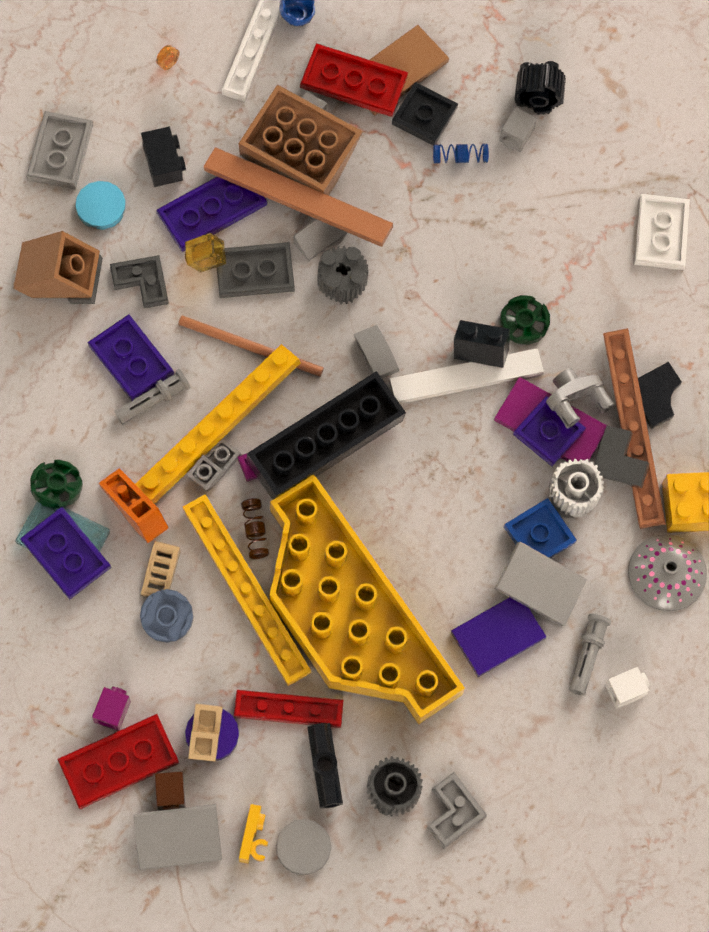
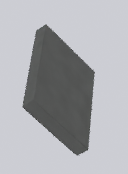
M290 242L215 249L220 298L295 292Z

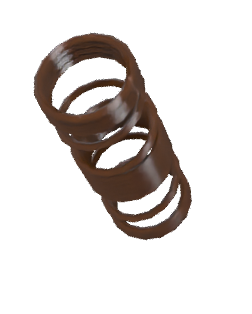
M257 498L247 499L241 503V507L244 510L243 516L249 519L245 522L244 526L246 538L252 540L247 546L251 550L249 552L251 559L265 558L269 555V549L267 548L250 549L249 547L256 541L267 540V538H249L260 537L266 534L264 522L255 521L246 524L253 519H262L264 517H247L244 514L246 511H255L262 508V502Z

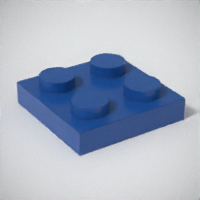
M548 498L504 524V529L515 545L517 542H522L550 559L577 541Z

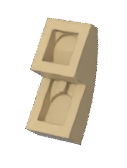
M195 704L188 759L216 762L223 706Z

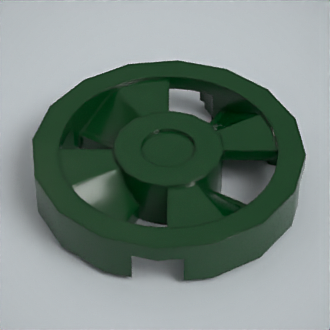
M520 295L508 301V304L501 311L500 327L510 329V340L517 344L529 345L536 343L546 335L549 329V311L544 303L542 305L533 296ZM528 304L537 307L534 311L527 309ZM510 309L516 316L507 315L506 313ZM535 321L544 323L541 333L533 327ZM517 329L523 331V334L520 337H515L512 334Z
M60 459L46 465L43 462L33 470L31 475V493L35 500L43 506L53 509L65 508L72 505L80 497L83 487L82 479L79 475L80 472L70 462ZM52 469L53 473L48 474L46 470ZM71 473L76 481L67 483L66 475ZM46 488L42 493L36 491V489ZM64 492L68 493L69 499L61 502L59 495Z

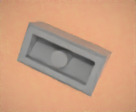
M316 219L294 235L293 243L310 261L348 232Z

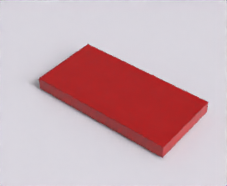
M316 43L301 80L300 88L393 117L408 78V72Z
M158 714L57 759L79 809L150 778L156 773L163 772L180 764Z

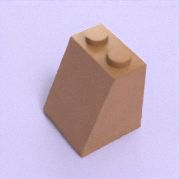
M64 231L22 242L13 289L31 298L92 297L100 251Z

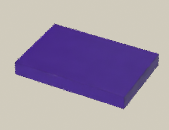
M130 314L88 341V346L131 401L155 388L157 381H164L174 375V370Z
M63 507L59 508L20 538L21 542L69 600L112 568L110 563Z
M510 597L451 630L453 638L477 677L482 676L546 639L545 633L530 609Z

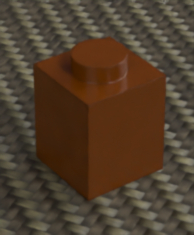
M183 772L156 773L158 811L186 808Z

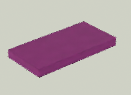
M519 377L496 414L494 421L514 432L546 396L550 397L552 394ZM571 406L577 416L580 417L578 422L586 427V429L561 459L566 462L569 460L573 462L574 459H577V461L588 459L589 462L603 438L607 425Z

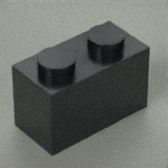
M170 126L142 132V145L154 187L183 181L182 171H186L183 156L178 157L177 149H180L177 134L172 135Z
M460 320L454 336V359L504 368L509 352L510 329Z

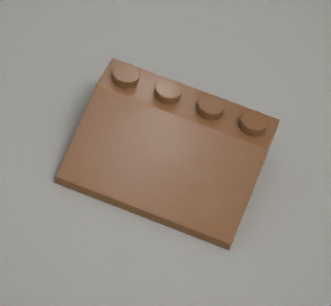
M277 84L238 143L240 156L258 166L330 195L363 131Z

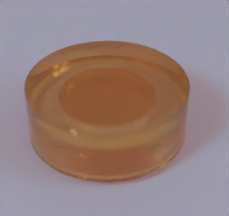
M173 45L163 47L157 55V65L164 70L170 69L179 58V50Z

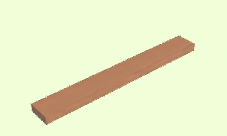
M216 147L203 166L204 171L380 247L384 245L393 228V223Z
M626 328L603 333L621 429L633 433L626 456L647 461L650 464L643 487L632 486L639 527L644 529L665 525L629 330Z

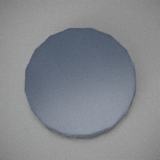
M170 589L157 591L148 596L140 612V619L145 632L156 641L165 643L174 642L184 637L192 627L194 618L193 609L188 599L178 591Z

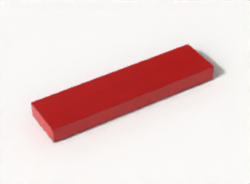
M237 690L234 718L303 725L330 723L331 727L341 728L344 700Z

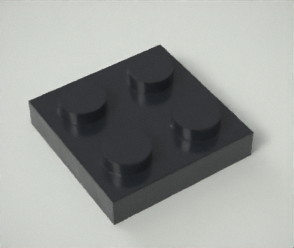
M415 82L393 117L392 125L431 145H436L456 112L458 103Z

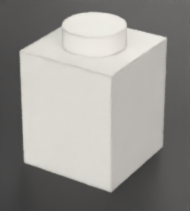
M638 667L608 679L605 687L616 709L645 697L649 692L650 684L645 673H640Z

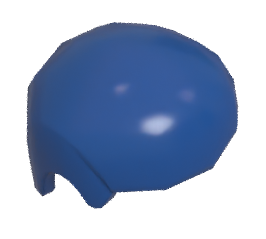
M280 0L279 12L282 18L290 25L303 26L310 23L315 15L314 0Z

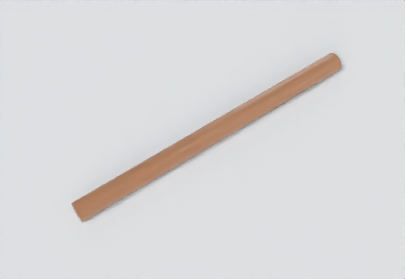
M183 315L178 325L265 357H268L275 350ZM299 358L301 364L296 367L297 369L321 377L324 367Z

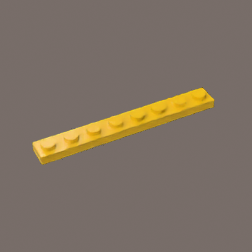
M281 344L135 485L155 504L197 463L202 455L205 456L301 364L299 358Z
M206 494L184 505L183 511L287 686L311 674L309 666Z

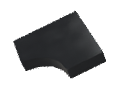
M668 361L638 378L646 422L651 429L674 417L671 407V396L673 391L681 385L682 381Z

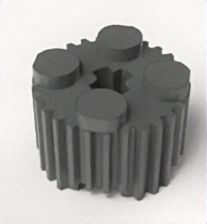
M338 246L337 249L332 248V251H325L318 264L317 281L319 291L325 293L326 297L330 296V300L334 298L340 304H343V302L348 304V301L353 303V300L358 298V294L362 295V291H365V286H367L369 270L367 260H364L361 251L356 247H348L347 249L345 246L343 248Z
M393 756L388 760L386 757L384 762L380 760L379 765H375L374 770H371L367 783V794H369L368 799H371V805L375 804L374 808H378L379 813L386 816H393V814L399 816V813L404 815L405 811L410 812V809H413L418 803L423 787L421 786L423 779H420L421 773H418L419 769L414 768V764L409 765L410 761L404 762L403 758L400 761L399 757L394 759ZM394 781L395 785H401L397 792L388 788L390 787V782Z

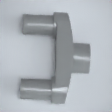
M572 368L564 370L553 379V383L558 390L546 401L550 409L555 411L563 421L566 428L572 427L580 420V417L577 416L569 404L573 400L585 395L590 396L601 414L609 411L615 405L604 390V384L597 375L578 378Z

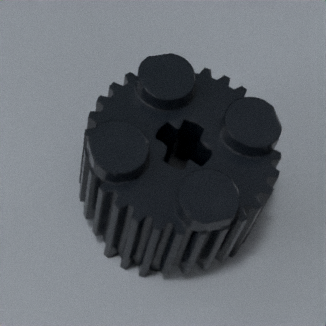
M547 61L545 64L536 63V65L530 62L521 64L516 80L514 98L516 106H527L532 108L533 112L537 113V115L540 113L545 115V113L550 114L552 109L563 104L566 75L559 69V64L554 61Z

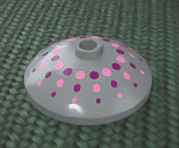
M664 534L653 536L636 548L629 562L628 576L633 591L645 604L662 611H677L690 606L701 595L706 585L707 568L703 556L692 543L679 536ZM672 564L675 567V571H669L666 565Z

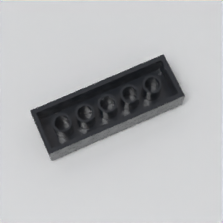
M376 371L248 452L246 462L273 500L311 475L319 476L403 422L406 412Z

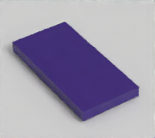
M215 177L158 208L156 212L180 250L184 252L267 206V200L262 195L220 177Z

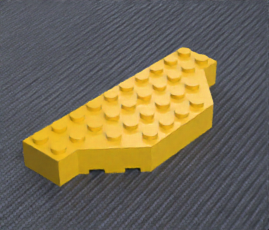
M314 474L270 501V512L283 529L270 590V603L328 688L402 702L418 725L461 697L465 687Z

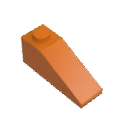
M120 468L99 482L103 491L147 543L169 528L159 508Z

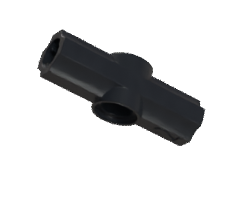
M319 723L308 726L307 731L319 807L327 809L343 805L330 723ZM322 760H328L332 763L333 767L330 771L323 772L318 768V763Z

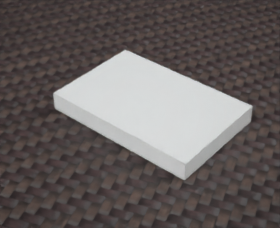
M640 194L634 265L684 270L690 199Z

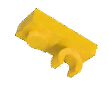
M250 804L239 855V862L249 864L250 855L256 861H265V856L258 855L255 851L258 846L268 847V842L264 839L254 841L257 830H263L266 816L261 814L262 809L259 805Z

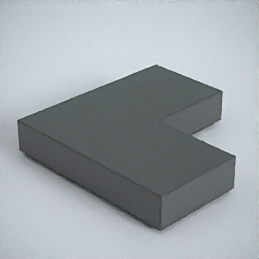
M160 255L110 264L115 290L140 286L144 308L169 304Z
M607 425L594 466H598L597 470L601 472L599 476L642 488L650 464L647 461L626 456L633 433Z

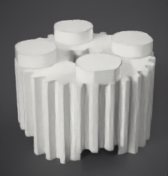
M574 459L573 462L569 460L568 463H560L553 474L549 486V498L552 504H556L555 508H560V512L565 511L566 515L570 513V516L582 517L585 512L588 514L590 510H593L597 506L604 489L603 476H599L601 472L597 470L598 466H594L593 462L589 463L588 459L585 461ZM575 484L580 486V489H575Z

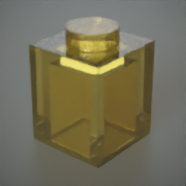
M209 233L185 242V260L187 265L195 270L204 272L226 264L224 241Z

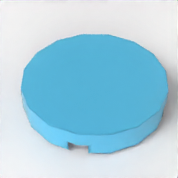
M96 181L89 183L81 189L77 195L75 206L79 219L86 226L104 230L115 226L121 221L126 209V202L123 192L116 185L110 182Z

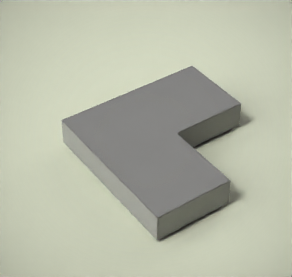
M454 772L432 788L448 811L429 824L427 828L441 847L445 849L486 818L487 814Z

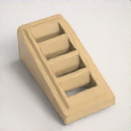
M154 541L141 596L148 597L157 591H161L149 588L150 583L163 586V590L171 588L181 553L180 547ZM159 553H162V554L170 555V556H172V557H171V559H170V558L158 556V554H159ZM156 563L168 565L169 569L156 567L155 565ZM155 573L167 577L166 580L152 577V575Z

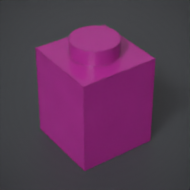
M112 686L111 689L104 687L92 715L94 723L120 731L131 703L130 697L126 695L127 691Z

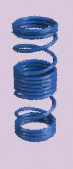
M483 143L481 145L479 157L474 144L470 146L469 152L467 144H456L455 148L450 144L447 157L441 144L433 145L434 164L441 163L440 147L443 151L445 163L448 162L451 146L454 152L455 163H469L472 146H474L478 163L480 162L482 147L483 162L487 163L489 159L488 144Z

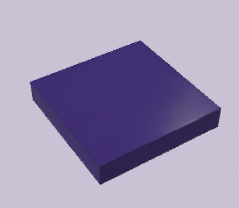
M546 396L518 426L513 435L553 467L583 434L586 427L577 422L572 427L566 428L557 413L552 411L546 403L549 398Z

